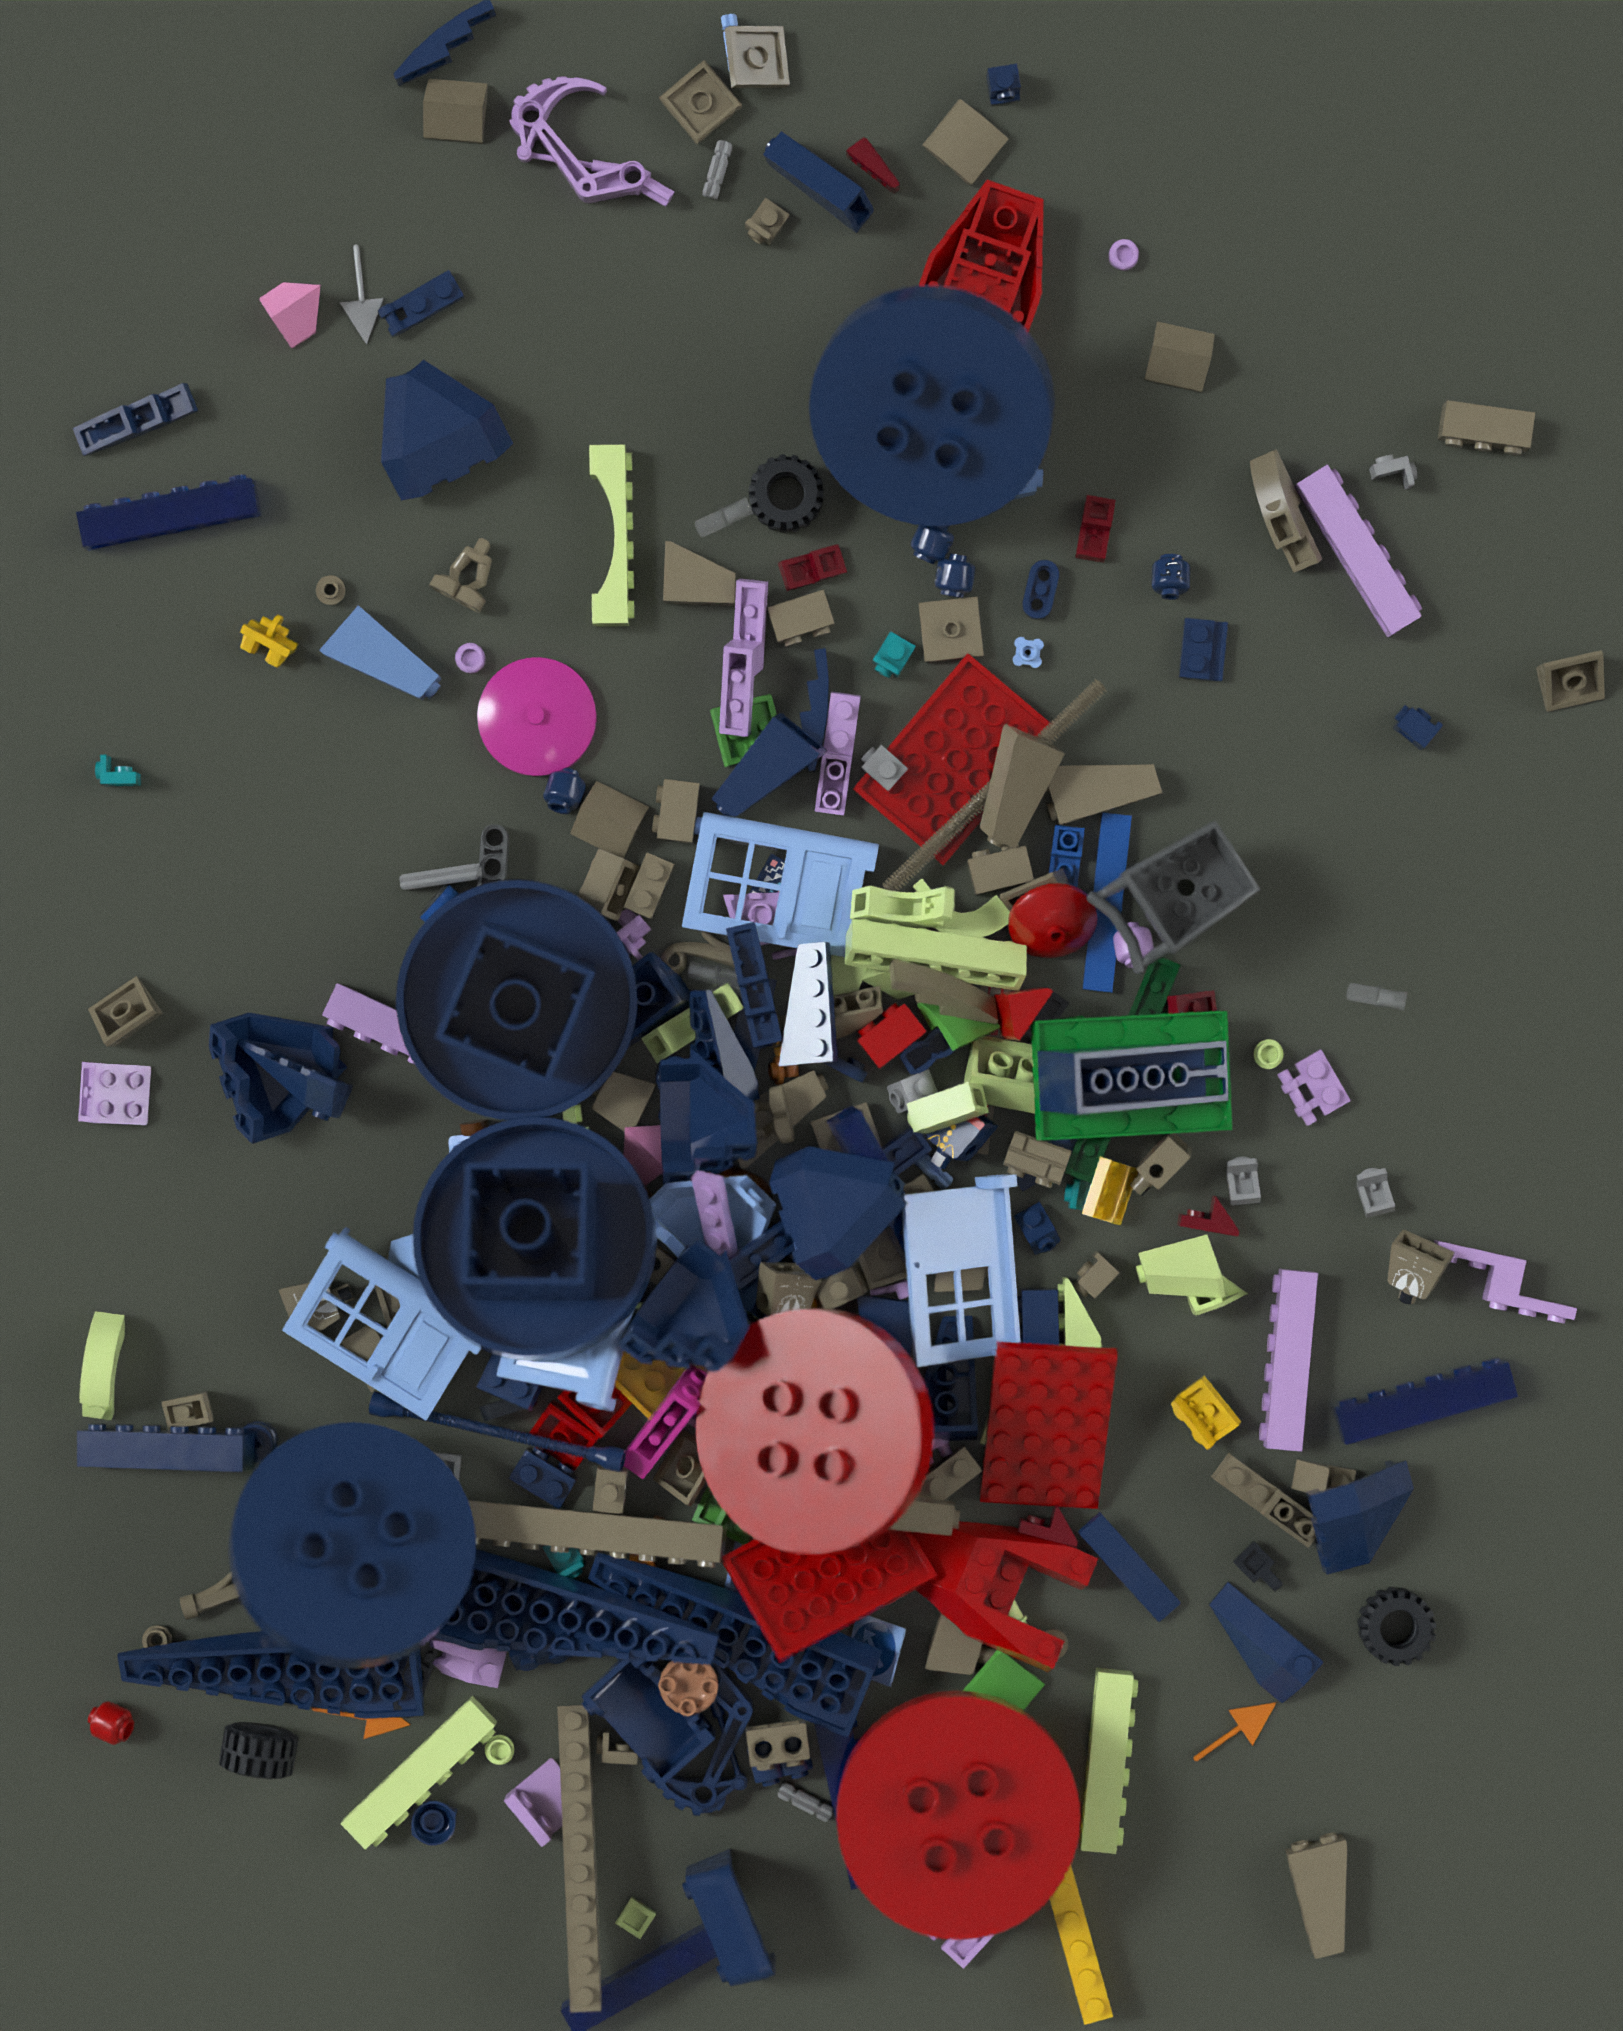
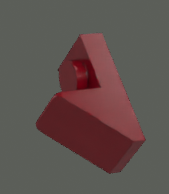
M1214 990L1167 997L1169 1013L1217 1011Z
M1214 1195L1212 1196L1209 1218H1204L1205 1212L1187 1209V1214L1179 1213L1178 1226L1239 1237V1229Z
M1057 1504L1053 1507L1049 1525L1044 1524L1045 1519L1038 1516L1028 1515L1027 1519L1020 1517L1017 1527L1018 1532L1077 1547L1078 1541Z

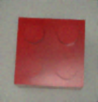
M894 1003L881 1013L884 1017L881 1022L875 1025L871 1021L858 1031L861 1035L857 1040L879 1069L927 1032L905 1003L900 1007L897 1003Z

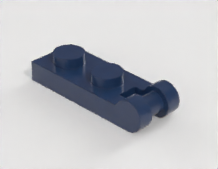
M447 270L394 302L384 305L377 312L381 319L387 321L389 325L388 331L391 336L396 337L465 297L451 272ZM404 309L408 317L400 321L396 313Z

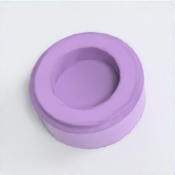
M1127 239L1116 241L1109 251L1111 265L1121 271L1133 268L1139 258L1137 246Z
M474 643L463 644L455 654L457 666L465 673H476L485 664L484 651Z

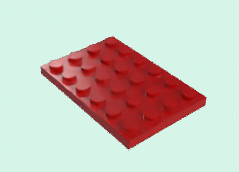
M967 653L888 746L887 750L905 765L908 770L889 791L883 788L867 772L853 790L917 845L923 847L922 845L926 841L928 842V839L931 840L930 837H934L933 834H936V831L939 832V829L945 823L947 824V821L950 818L952 819V816H955V813L958 810L960 811V808L963 809V806H966L965 804L969 800L971 801V798H974L973 796L977 792L979 793V790L982 791L981 788H984V785H987L988 782L990 783L1005 724L1033 736H1038L1044 728L1046 729V726H1049L1050 722ZM980 810L981 814L977 812L978 816L974 814L975 819L971 817L973 821H970V824L966 822L967 827L963 825L965 829L961 828L962 832L959 831L960 834L955 832L957 837L952 835L954 839L950 838L951 842L948 841L949 844L945 843L946 847L942 846L944 849H940L941 852L937 851L938 855L934 853L936 856L934 859L942 866L981 822L982 810Z
M996 1342L983 1471L979 1493L980 1502L1055 1506L1057 1504L1058 1507L1098 1509L1118 1356L1117 1348Z
M888 1529L876 1538L856 1547L829 1553L798 1554L771 1547L754 1539L721 1557L724 1567L779 1662L792 1657L937 1578L935 1570L912 1532Z

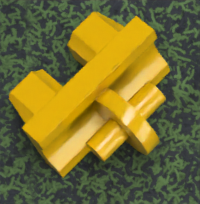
M279 614L273 620L263 616L260 623L251 619L248 624H243L240 633L244 634L240 648L248 653L255 654L258 652L261 644L268 647L270 650L265 661L276 668L281 666L287 657L296 651L299 644L287 638L290 630L282 626L284 617Z

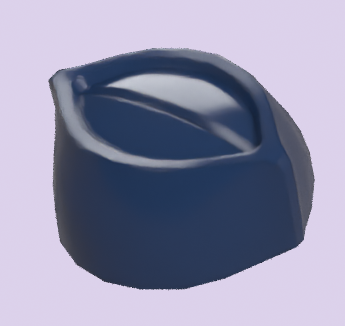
M428 1801L421 1804L412 1816V1836L427 1845L445 1843L454 1833L458 1810L440 1801Z

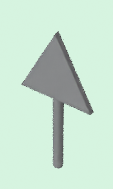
M355 244L353 250L359 301L340 302V304L367 344L378 316L377 311L381 308L384 298L365 300L359 245Z

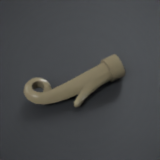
M704 931L701 934L709 944L700 942L675 943L668 946L660 958L677 974L682 973L687 965L686 955L734 967L730 945ZM677 954L680 962L677 966H671L669 960Z
M230 1572L221 1581L202 1592L180 1597V1604L185 1619L189 1620L199 1617L200 1613L240 1598L235 1584L229 1585L233 1580L232 1573Z

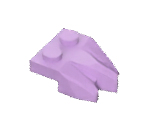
M434 1637L429 1640L430 1647L443 1651L442 1656L433 1661V1664L442 1674L468 1683L498 1688L507 1652L488 1648L472 1650Z

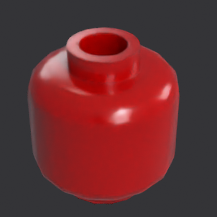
M110 1701L102 1703L99 1707L95 1706L88 1716L91 1735L111 1745H117L121 1741L125 1742L130 1737L135 1722L132 1720L131 1711Z

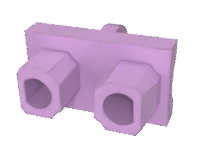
M625 909L618 920L623 928L617 934L621 938L629 956L633 954L639 960L643 956L638 949L646 944L642 937L652 929L640 915L636 916L632 911Z

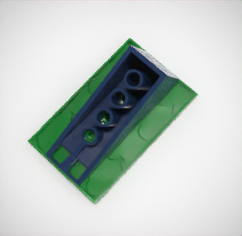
M1227 1011L1033 1020L1031 1023L1036 1140L1232 1130Z

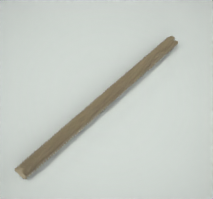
M1095 679L1086 690L1081 692V695H1078V698L1076 697L1073 700V703L1071 702L1065 708V711L1063 710L1062 713L1057 715V718H1054V721L1052 720L1048 724L1049 726H1046V729L1044 728L1036 737L1054 744L1052 741L1056 742L1054 737L1059 739L1057 735L1062 736L1060 732L1064 734L1063 730L1067 731L1065 727L1069 729L1068 724L1072 726L1071 722L1075 723L1073 719L1078 721L1076 716L1081 718L1078 714L1083 716L1082 712L1086 713L1084 709L1088 711L1087 706L1091 708L1089 704L1094 705L1092 701L1096 703L1095 699L1099 700L1097 696L1102 698L1100 693L1102 695H1105L1103 691L1107 693L1104 685ZM988 782L987 785H984V788H981L982 791L979 790V793L977 792L973 796L974 798H971V801L969 800L965 804L966 806H963V809L960 808V811L958 810L955 816H952V819L950 818L947 824L945 823L939 829V832L936 831V834H933L934 837H930L931 840L928 839V842L926 841L922 845L923 847H920V850L918 849L917 852L912 854V858L909 857V860L907 859L904 865H901V868L899 867L896 873L894 872L890 876L891 879L888 877V881L885 880V883H882L883 887L890 891H900V888H903L901 884L905 886V882L909 883L908 880L911 881L910 877L914 878L912 874L916 876L915 871L919 873V870H922L921 867H925L923 863L927 865L926 861L930 862L929 859L933 860L931 856L936 857L934 853L938 855L937 851L941 852L940 849H944L942 846L946 847L945 843L949 844L948 841L951 842L950 838L954 839L952 835L957 837L955 832L960 834L959 831L962 832L961 828L965 829L963 825L967 827L966 822L970 824V821H973L971 817L976 818L974 814L978 816L977 812L981 814L980 810L984 811L982 807H985L984 804L986 803L990 783Z

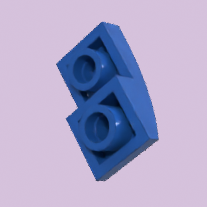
M1055 825L1048 874L1063 869L1069 884L1077 887L1085 828Z

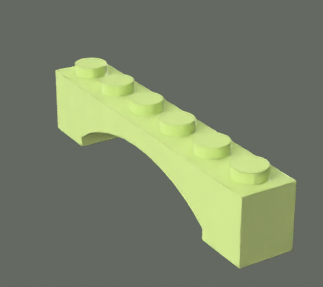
M589 445L591 479H598L609 499L615 533L613 557L608 575L598 594H592V624L594 627L629 626V619L635 618L634 601H629V589H634V571H628V559H634L633 541H628V530H633V512H627V500H633L632 482H627V470H632V452L626 453L625 445Z

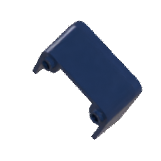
M727 1849L687 1866L686 1882L682 1883L687 1899L694 1900L718 1957L720 1965L717 1966V1971L723 1983L728 1982L732 1987L765 1980L774 1976L776 1957L774 1952L768 1954L731 1866L733 1853L731 1849Z

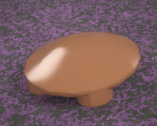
M671 1661L662 1671L658 1687L667 1706L684 1716H691L695 1713H701L710 1707L717 1696L719 1685L717 1674L711 1665Z

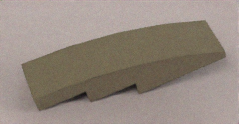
M896 959L892 960L889 966L891 989L915 993L916 1002L939 1006L941 1015L992 1024L998 1022L995 998L976 986L929 967Z

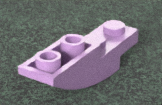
M831 691L824 748L827 749V752L822 756L815 812L844 815L861 695Z

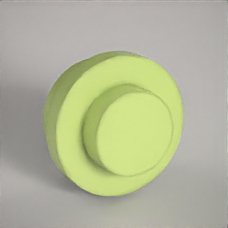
M1271 1039L1260 1041L1253 1052L1255 1062L1265 1069L1277 1067L1282 1062L1284 1054L1281 1045Z
M501 1734L492 1736L485 1745L487 1759L496 1765L508 1763L515 1752L512 1740Z

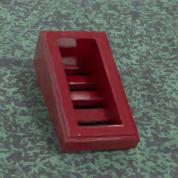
M863 137L846 150V156L849 160L894 194L899 191V181L867 138Z

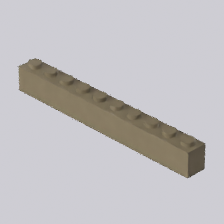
M468 1500L475 1525L476 1544H481V1539L493 1540V1546L510 1547V1542L522 1543L521 1548L539 1550V1545H550L552 1552L568 1553L569 1547L580 1548V1554L596 1556L598 1550L610 1551V1556L627 1559V1553L639 1554L638 1560L656 1562L657 1556L668 1557V1563L686 1565V1559L698 1560L697 1566L715 1568L716 1562H722L721 1557L725 1555L727 1526Z
M583 1705L557 1706L570 2013L601 2011L603 2002L590 1714Z

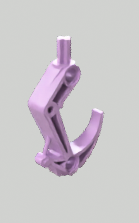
M561 76L553 81L550 78L543 79V84L539 86L534 83L526 88L528 94L524 97L517 96L514 99L515 105L512 109V119L509 121L513 131L521 139V146L517 149V156L521 162H529L532 158L555 162L578 197L585 203L627 195L639 196L641 193L664 207L670 203L674 191L650 177L651 172L644 169L639 162L628 161L623 164H616L593 160V162L577 160L546 123L554 106L565 96L578 91H592L604 96L607 92L605 86L583 78ZM528 111H536L539 113V118L535 122L529 123L524 120V115ZM536 140H540L549 155L532 152ZM584 167L592 168L591 171L596 173L590 174ZM631 171L641 174V179L635 184L628 183L625 180L626 175Z

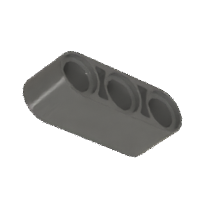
M490 824L482 831L479 855L482 877L478 880L477 886L489 882L507 880L510 837L507 830L500 825ZM493 830H500L503 834V841L498 846H491L488 843V834ZM496 859L501 864V870L497 875L490 876L486 872V864L488 861Z

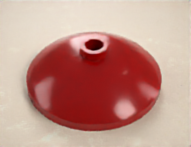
M1062 883L1038 886L1022 895L1013 905L1008 918L1010 936L1016 944L1027 945V954L1035 957L1058 958L1069 955L1083 947L1094 934L1097 926L1096 907L1088 902V894L1075 886Z

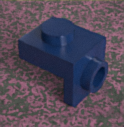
M1040 1202L1014 1216L1035 1255L1052 1250L1061 1241Z

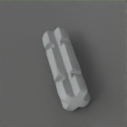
M717 141L715 147L716 155L712 157L707 174L708 182H705L702 191L703 196L710 199L718 198L721 189L719 184L723 182L729 162L727 157L731 155L732 144L727 141Z
M784 1782L778 1791L779 1798L787 1802L789 1800L792 1801V1805L811 1815L815 1813L817 1818L824 1822H828L833 1814V1806L825 1802L823 1804L820 1803V1799L801 1789L795 1790V1786Z

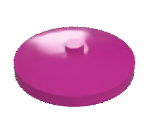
M524 658L503 667L487 683L478 705V728L487 750L503 766L526 776H548L552 772L569 768L586 752L596 729V707L587 684L573 669L549 658Z

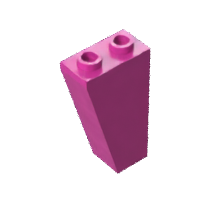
M694 1365L691 1368H686L626 1449L624 1466L641 1479H644L701 1404L699 1402L700 1394L708 1375L705 1371Z

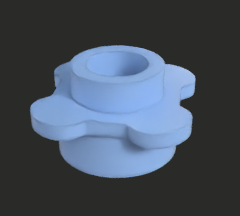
M1018 637L1014 642L1016 655L1012 658L1013 663L1016 666L1023 664L1031 665L1032 668L1039 667L1042 663L1040 650L1044 646L1043 642L1040 639L1031 641L1025 640L1024 637ZM1030 650L1031 654L1026 655L1025 651Z

